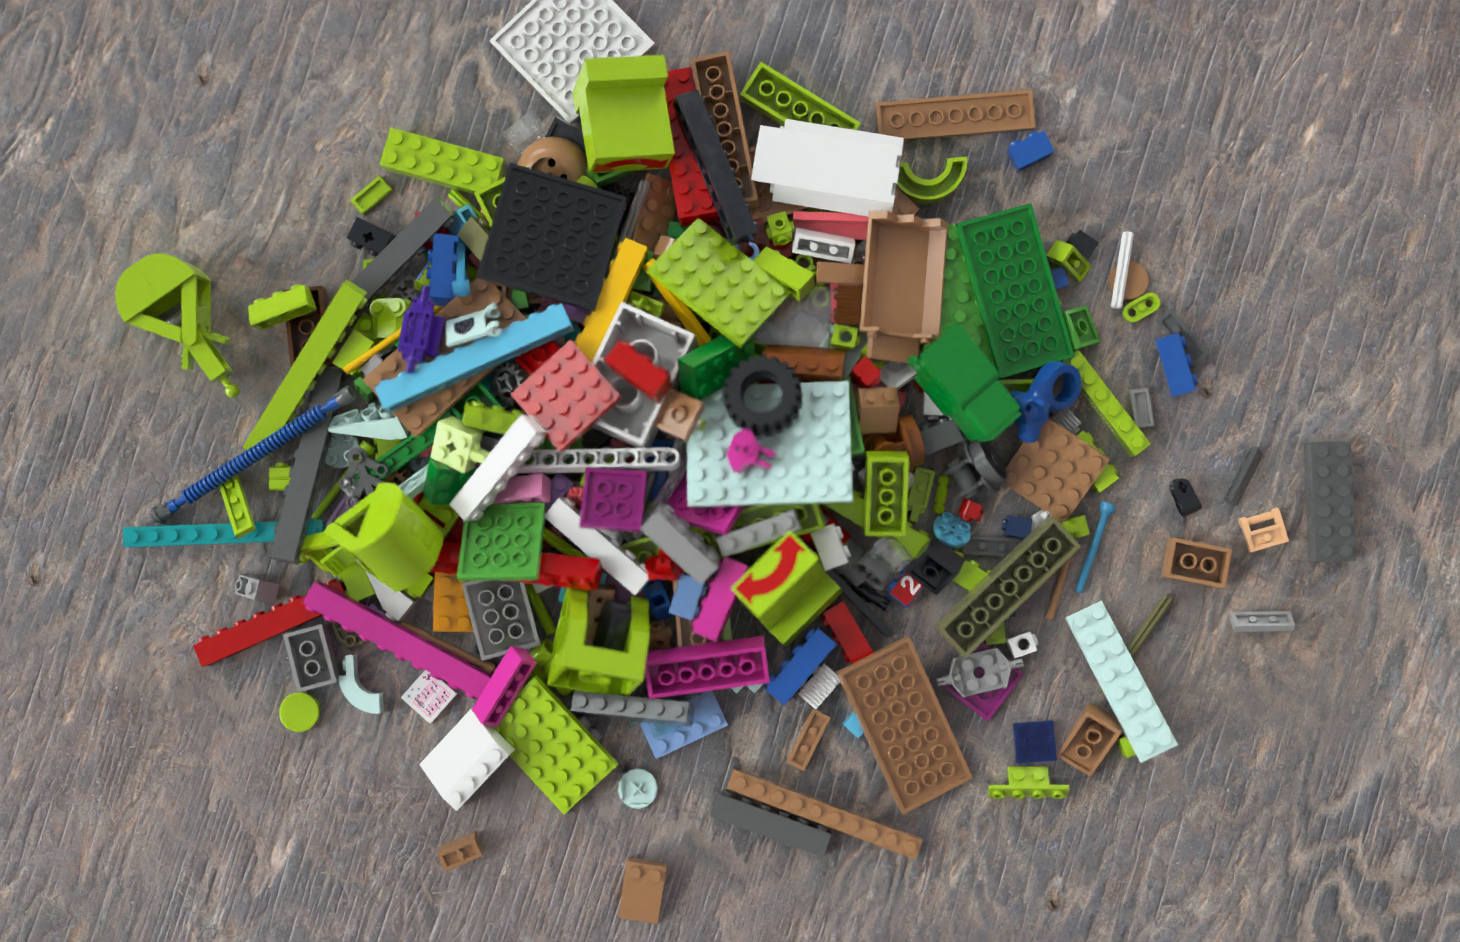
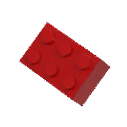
M619 340L604 359L612 371L657 404L661 402L673 386L670 379L671 376L665 368L660 365L656 367L652 363L653 360L644 353L639 355L636 348L627 341L624 344Z

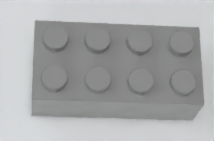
M661 502L645 518L640 530L701 585L718 568L721 558L719 556L720 553L714 546L706 544L704 537L699 532L692 531L685 519L678 518L670 505H664Z

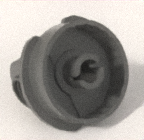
M977 440L973 442L965 441L964 450L967 458L963 459L961 455L946 464L947 470L942 473L943 476L951 474L954 481H957V485L961 490L956 494L957 498L965 496L966 499L970 498L982 490L980 486L982 484L993 493H997L1000 490V486L1009 479L998 453L988 441L978 443ZM968 462L974 463L982 476L980 480H977L968 466Z

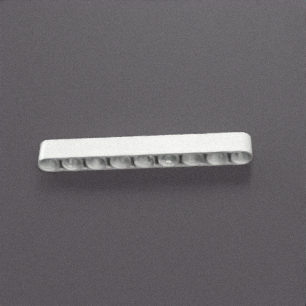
M674 448L566 449L563 453L558 450H533L530 458H533L534 462L531 465H525V462H523L517 473L586 472V468L674 471L678 469L681 461L679 453ZM649 456H653L656 458L653 463H647L645 461ZM589 457L595 458L592 464H586V459ZM608 457L615 458V461L613 463H605V460ZM628 457L635 458L633 463L628 464L625 462ZM667 457H676V460L674 462H666ZM548 458H554V462L552 464H545V461ZM574 458L572 464H565L566 459Z

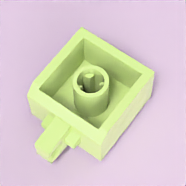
M454 416L438 421L431 453L432 459L462 473H466L475 468L476 462L483 463L490 453L480 448L482 429L464 426L462 420Z

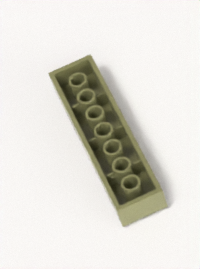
M1047 516L933 627L960 656L967 658L1081 546L1055 517Z

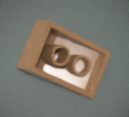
M1089 701L1075 721L1056 757L1091 777L1122 733V727L1117 717Z
M628 857L618 918L658 924L667 863Z

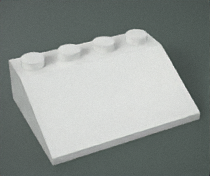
M471 708L419 765L442 798L457 811L511 755L515 748L492 726L482 725Z

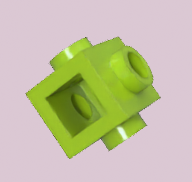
M786 211L766 216L768 228H765L768 240L772 239L774 246L785 245L793 241L792 233L795 232L793 221L788 220Z

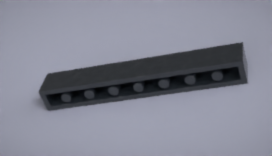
M698 90L676 95L672 104L731 246L753 240L758 232L757 223L752 219L750 206L743 198L742 187L735 179L734 168L730 167L727 152L720 143V135L715 131L712 116L706 110L704 97L700 96Z

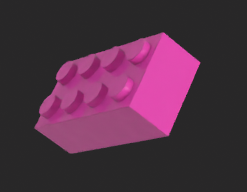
M726 556L724 560L720 559L716 569L719 571L716 579L712 578L708 586L710 593L708 597L704 596L700 604L702 608L700 616H695L693 620V632L719 642L738 599L730 588L751 569L750 567Z

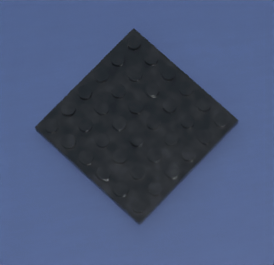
M510 163L478 269L477 278L595 312L627 197Z

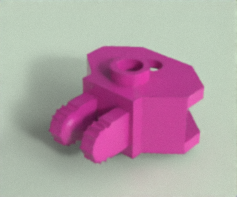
M743 429L733 435L727 452V458L732 471L741 474L751 467L756 468V466L770 470L772 465L767 461L759 460V456L762 454L774 458L776 452L761 447V444L756 443L753 432Z

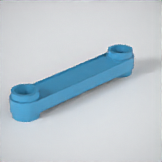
M460 237L457 245L456 280L452 281L454 297L471 295L470 282L467 279V251L471 250Z

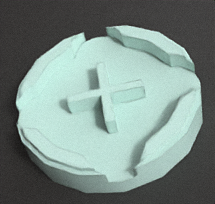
M640 768L631 769L626 772L619 781L618 786L621 800L627 806L636 809L650 805L657 796L658 791L657 781L653 774Z

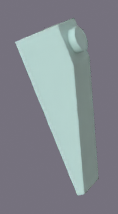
M375 402L369 404V407L364 410L358 411V409H354L334 416L328 427V431L332 433L386 440L404 439L410 434V431L393 412L388 414L383 409L382 404L376 405Z

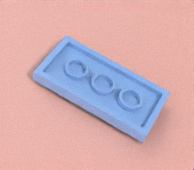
M712 690L705 691L684 701L691 703L695 707L692 727L648 722L639 723L656 759L728 726Z

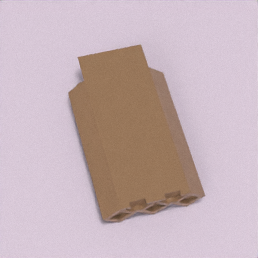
M888 210L869 211L860 331L866 333L868 337L866 357L869 359L908 363L907 358L911 355H915L918 359L920 358L921 344H932V341L940 338L948 222L943 219H921L915 214L895 215Z

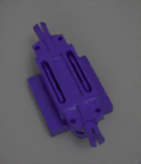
M422 286L421 296L413 298L412 307L408 309V312L404 313L397 351L402 353L404 360L408 361L405 371L407 374H414L415 364L424 363L426 357L436 358L440 353L446 319L445 317L434 316L435 303L428 299L431 289L428 286Z

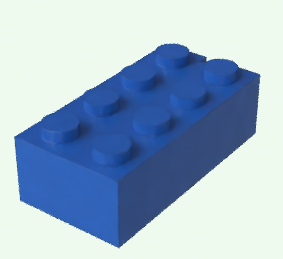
M811 628L804 636L805 642L802 645L798 643L791 651L793 656L789 660L785 658L778 666L780 671L776 675L772 673L769 676L770 683H765L767 685L765 689L783 705L788 702L837 645L819 628L815 630Z

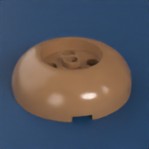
M545 137L533 142L523 151L517 162V165L528 166L530 169L547 174L551 173L561 178L563 174H566L567 179L574 182L582 175L587 176L586 169L588 164L585 152L576 143L561 137ZM551 158L556 161L554 167L549 166L548 162Z

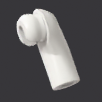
M1040 510L1031 516L1030 519H1033L1031 532L1047 516L1052 517L1049 511Z

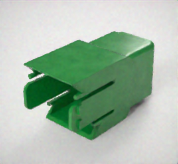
M957 322L954 326L947 324L942 328L945 333L923 351L919 359L915 355L907 358L908 365L918 374L914 378L944 415L952 418L969 441L977 440L978 443L993 440L1021 415L1018 411L1020 405L1000 382L999 372L960 323Z

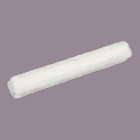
M1128 231L1123 232L1111 301V307L1114 309H1121L1123 306L1134 236L1132 232Z

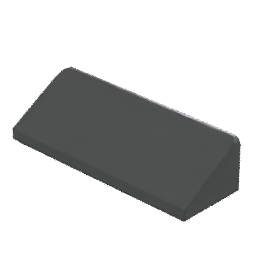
M1258 447L1249 448L1224 497L1225 501L1234 506H1238L1263 456Z

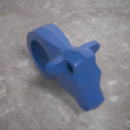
M1051 361L1043 365L1027 392L1012 391L1010 393L1020 405L1018 411L1021 415L1015 420L1020 440L1025 443L1036 442L1041 428L1049 418V412L1062 411L1070 407L1077 400L1082 385L1078 369L1068 363ZM1062 374L1064 379L1063 388L1054 398L1052 392L1053 384L1056 378Z

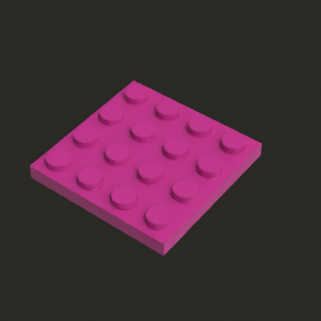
M687 467L663 503L664 505H670L675 511L674 514L680 519H685L690 526L726 536L745 507L689 508Z

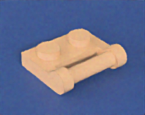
M1277 507L1266 513L1238 519L1249 552L1289 542L1280 510ZM1274 519V525L1253 531L1250 530V525Z

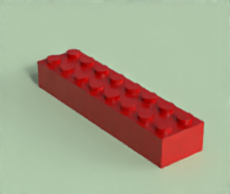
M687 67L667 71L668 78L664 84L675 152L669 167L680 227L690 226L698 218L705 223L718 221L719 215L672 105L676 95L696 90L692 68Z

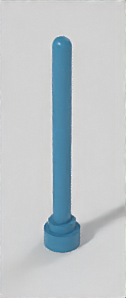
M1101 501L1099 507L1101 509V516L1075 591L1079 594L1084 590L1107 520L1111 517L1112 513H1115L1116 505Z

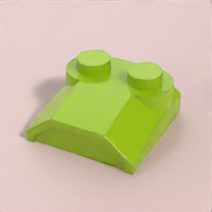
M402 298L375 299L369 308L370 314L373 316L372 340H384L402 328L404 313L408 312V309L412 307L413 301Z

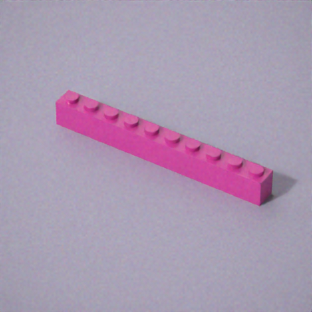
M319 580L313 583L303 601V604L307 605L306 609L313 613L318 611L324 615L326 620L342 624L341 627L348 632L355 631L360 634L359 637L361 639L377 643V647L387 652L390 650L395 653L394 656L396 658L412 662V666L418 670H427L433 678L447 681V685L453 689H462L465 691V695L472 699L480 697L492 677L491 674Z

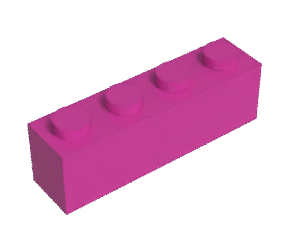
M510 646L472 708L473 713L482 725L498 727L537 664L527 649Z

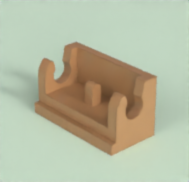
M476 831L438 848L437 855L445 872L482 856V845L478 843Z

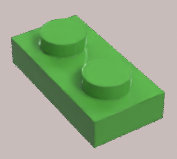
M358 377L354 381L356 392L369 405L375 401L374 392L361 377Z

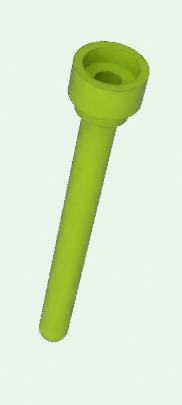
M363 440L359 445L360 448L367 452L368 456L372 455L376 450L366 440ZM348 468L312 514L313 520H319L340 492L339 481L345 477Z

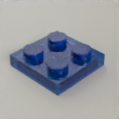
M1053 720L1012 723L1016 763L1057 761Z

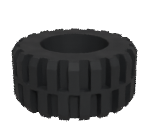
M760 355L759 359H755V356L748 357V362L745 363L743 360L739 362V367L737 369L732 368L730 371V378L726 377V387L723 389V396L728 415L738 428L751 430L754 436L760 437V434H765L766 437H770L773 432L780 434L783 432L784 427L789 428L793 425V419L797 420L799 409H802L803 395L800 380L797 378L794 369H790L789 364L784 360L780 362L778 357L772 356L771 359L767 358V355ZM760 380L773 381L782 390L781 402L774 409L767 412H755L749 409L744 402V394L747 388Z

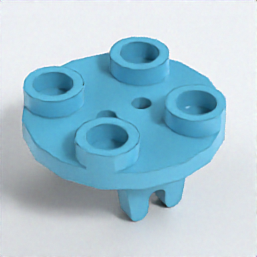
M944 512L933 523L935 537L953 549L965 546L970 540V524L953 516L950 512Z

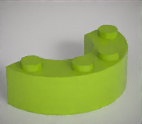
M967 157L947 158L944 172L931 180L915 176L910 170L908 162L900 163L896 185L914 203L933 204L948 198L958 188L966 172Z

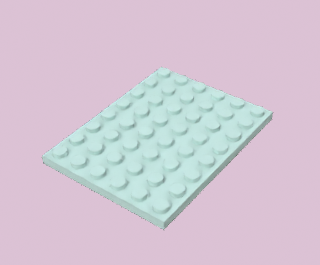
M849 381L800 383L803 404L802 409H799L797 420L793 419L792 421L793 425L789 428L784 427L783 432L777 434V432L771 433L772 436L766 437L765 434H760V437L754 436L756 443L761 444V447L776 452L774 458L762 454L759 456V460L767 461L772 465L771 469L756 466V468L751 467L741 474L732 471L727 458L732 437L740 432L742 428H738L728 415L723 396V389L725 387L700 400V402L706 404L700 418L706 420V426L702 431L694 429L689 442L687 441L688 507L852 502ZM778 384L750 385L744 394L746 406L755 412L770 411L782 400V390Z

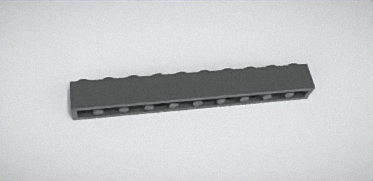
M326 367L321 375H316L314 378L316 381L314 390L309 395L310 406L309 409H306L305 413L316 405L324 406L328 403L329 399L344 388L347 375L342 370ZM332 409L326 413V419L299 435L300 444L294 452L295 463L294 466H291L289 472L290 482L289 485H286L284 491L285 501L284 504H281L279 510L281 517L274 529L276 536L274 543L272 542L269 548L270 557L275 561L299 565L302 553L301 548L306 538L332 437V432L328 431V427L333 417L337 415L338 409Z

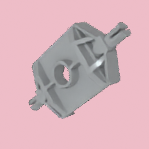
M997 648L972 653L967 658L962 656L952 659L949 674L946 677L936 678V682H940L937 683V686L952 685L963 698L1003 687L1006 688L1011 670L1024 667V664L1021 663L1023 660L1022 658L1013 661L1007 660ZM980 666L984 669V675L981 678H976L973 671L976 667Z

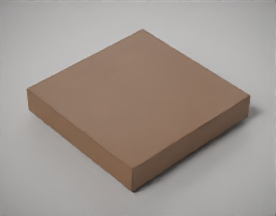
M670 389L653 426L689 442L706 404Z

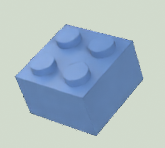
M681 574L669 613L689 620H693L695 616L698 617L701 609L700 605H698L700 597L704 598L708 586L704 585L705 581L700 585L691 576Z

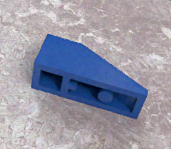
M650 579L643 589L656 621L675 616L669 613L672 603L662 579Z

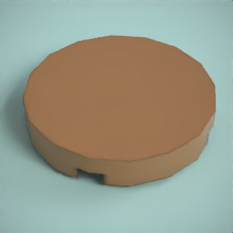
M1129 261L1123 299L1128 301L1137 299L1145 292L1148 286L1146 270L1142 265L1134 261ZM1117 265L1111 270L1108 277V285L1112 293Z

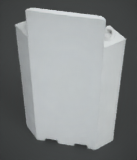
M786 119L785 126H780V128L760 125L751 180L771 183L770 193H773L772 201L868 217L869 211L888 210L892 213L904 138Z

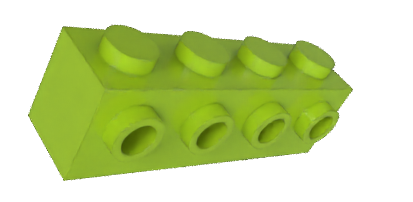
M478 401L466 402L462 423L464 426L506 434L517 419L524 415V412L512 409V412L506 411L504 407L497 405L487 407L484 406V403Z

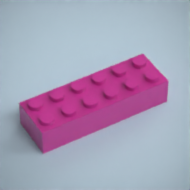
M764 636L647 651L645 676L649 699L770 683Z

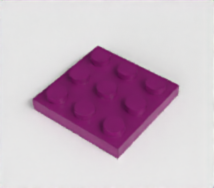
M586 468L580 528L641 532L647 471Z
M982 642L972 653L991 648ZM980 666L976 667L973 671L974 676L981 678L984 675V669ZM1017 668L1012 669L1006 688L1003 687L965 696L964 698L952 685L947 684L942 687L983 719L989 721L1024 674Z

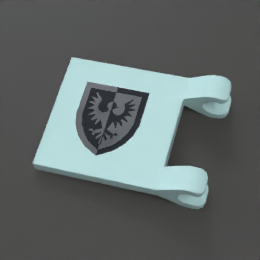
M491 303L484 310L446 321L447 346H454L484 336H500L502 333L501 328L493 329L499 326L498 321H492L486 326V317L498 318L500 316L499 310L492 311L497 309V304Z

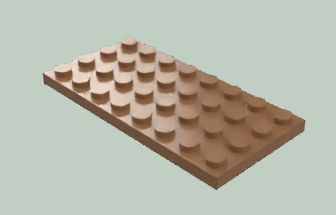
M478 278L470 283L471 295L466 297L456 296L435 315L445 317L446 321L484 310L489 304L496 303L497 309L492 311L499 310L500 316L498 318L486 317V326L492 321H498L499 326L493 329L501 328L504 330L515 321L522 322L526 320L525 316L492 282ZM445 322L439 355H448L454 352L455 348L459 346L466 347L472 344L474 340L448 347ZM396 349L369 373L363 381L377 395L374 387L378 386L381 381L386 379L392 380L398 377V374L406 371L408 361L404 360L402 353H399ZM426 357L425 362L430 363L435 360V357ZM498 365L393 411V414L418 438Z
M906 636L836 672L902 815L973 778L910 637Z

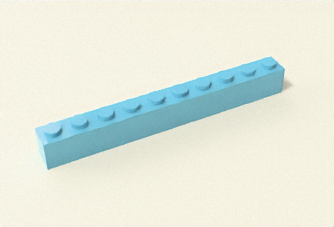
M554 304L542 313L536 312L531 314L528 319L522 322L515 321L511 323L510 327L502 330L500 336L477 338L466 347L459 346L448 355L442 354L430 363L419 364L414 370V374H407L405 371L398 374V377L392 380H383L374 388L383 409L389 414L570 333L574 329L563 305Z

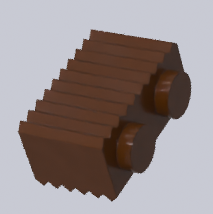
M838 283V288L834 290L837 308H834L833 319L836 320L838 325L860 326L863 284Z

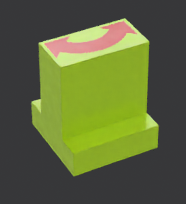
M664 55L585 58L572 94L575 113L580 114L589 173L666 169L675 152L664 84L668 78Z
M790 530L778 542H774L750 566L751 569L730 588L738 597V600L785 648L842 593L841 588L826 574L819 558Z

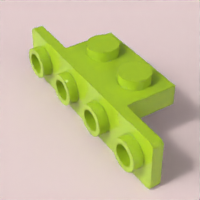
M1008 766V785H989L987 795L995 799H1002L1004 797H1013L1015 799H1022L1024 797H1033L1035 799L1053 797L1055 799H1062L1068 796L1070 787L1069 785H1049L1048 767Z

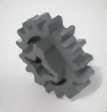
M514 362L500 363V366L495 368L497 373L491 374L494 377V380L490 381L491 384H494L491 391L496 392L494 398H499L500 404L504 403L505 406L518 405L517 401L511 396V393L528 379V376L523 375L526 370L520 369V364H515Z

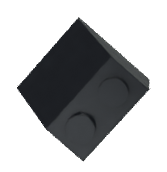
M932 536L923 545L905 572L937 595L959 574L965 559L935 536Z

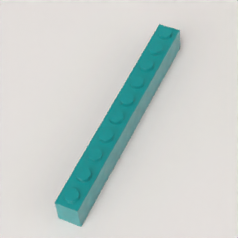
M310 520L306 536L324 532L327 520ZM279 521L254 522L256 530L239 539L234 535L231 523L123 527V547L274 542L276 536L274 529Z

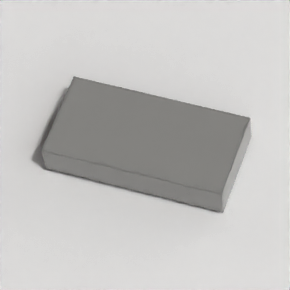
M1149 387L1129 390L1132 420L1139 429L1154 427Z

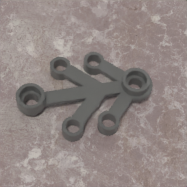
M353 448L349 452L348 461L350 466L345 477L339 481V486L342 489H350L353 485L352 479L358 469L360 478L352 496L346 499V505L349 508L353 507L350 504L352 498L356 502L355 505L360 502L359 499L364 488L368 496L375 491L373 485L377 487L380 483H387L368 474L366 466L376 470L379 476H385L389 473L388 465L380 464L368 458V454L363 448ZM356 454H358V455L360 456V460H359V461H356V460H355V455H356ZM381 466H383V467L385 468V472H384V473H381V472H380V467H381ZM345 479L349 482L347 487L343 484Z

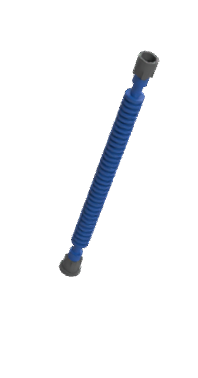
M349 386L344 387L334 397L329 399L328 403L324 406L316 405L311 410L294 419V421L286 424L231 461H228L198 482L184 489L181 492L182 496L178 499H172L158 507L154 506L151 508V518L156 523H166L167 519L181 508V505L186 502L192 504L247 469V467L249 468L268 454H271L272 451L274 452L293 440L297 435L299 436L310 429V427L326 419V413L332 409L336 410L356 400L354 391Z

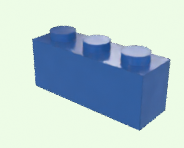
M1179 332L1155 339L1172 397L1195 391V385H1198L1195 373L1191 374L1189 366L1193 365L1190 355H1185L1184 347H1187L1184 335L1180 336Z

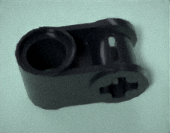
M1181 478L1171 481L1169 490L1177 510L1183 518L1202 509L1200 500L1187 479ZM1179 484H1183L1184 486L1181 488V491L1177 490Z

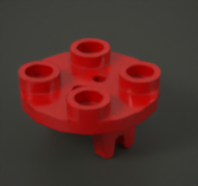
M661 548L659 554L651 556L644 563L647 577L651 580L669 579L670 581H677L684 572V569Z

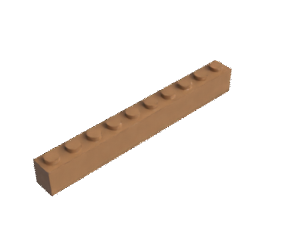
M735 767L727 785L729 790L915 860L923 842L921 837Z

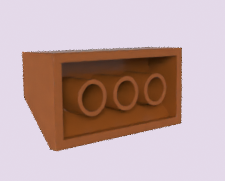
M768 344L763 352V355H767L769 359L775 356L778 357L780 362L783 360L787 362L789 368H793L800 383L844 381L847 349Z

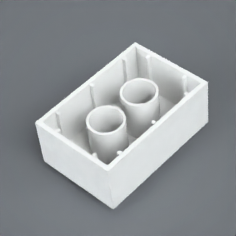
M621 302L592 364L621 395L622 399L591 427L633 447L650 448L659 430L653 424L667 394L657 404L612 371L604 359L619 340L624 344L627 341L636 348L639 355L644 353L653 360L652 363L656 367L660 365L665 368L671 376L670 379L673 383L671 389L677 391L680 386L677 359L697 349L699 345L695 334Z

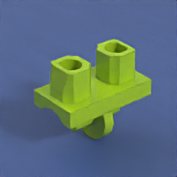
M633 291L628 305L659 319L662 317L665 307L664 303Z

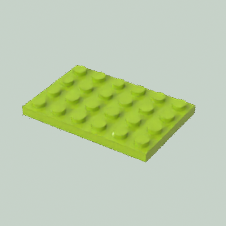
M700 218L647 270L650 276L739 348L750 339L791 294V291L735 246H731L730 242Z
M537 675L519 691L498 727H493L515 748L510 755L514 762L563 814H566L619 764Z

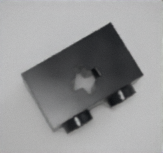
M356 217L347 239L351 241V246L359 250L362 247L369 250L368 253L377 257L396 236L389 231ZM368 237H370V238L373 237L374 240H373V241H367V238H368Z

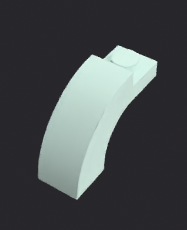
M357 654L345 655L343 671H346V675L338 676L340 688L344 696L352 705L364 712L383 713V692L375 693L367 690L359 680Z

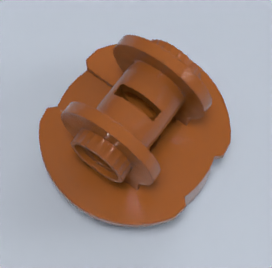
M910 414L898 417L895 433L866 434L862 438L865 453L866 451H906L909 456L910 472L914 470V466L925 463L922 437L915 420Z

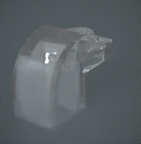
M884 536L869 551L873 558L882 559L891 572H901L914 560L907 549L893 536Z

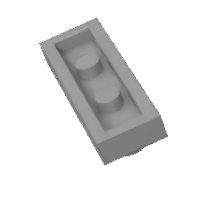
M1291 611L1231 612L1230 614L1234 632L1294 631L1295 628Z

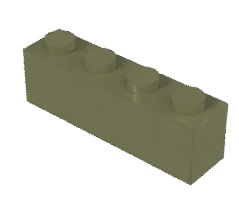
M471 216L457 235L481 261L490 232V224L482 217L475 218Z

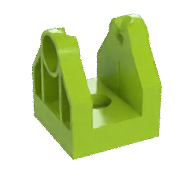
M566 588L553 642L547 685L581 692L629 696L643 682L650 634L648 598L631 596L630 602H626L631 607L632 618L623 652L584 645L587 626L588 591L578 588Z

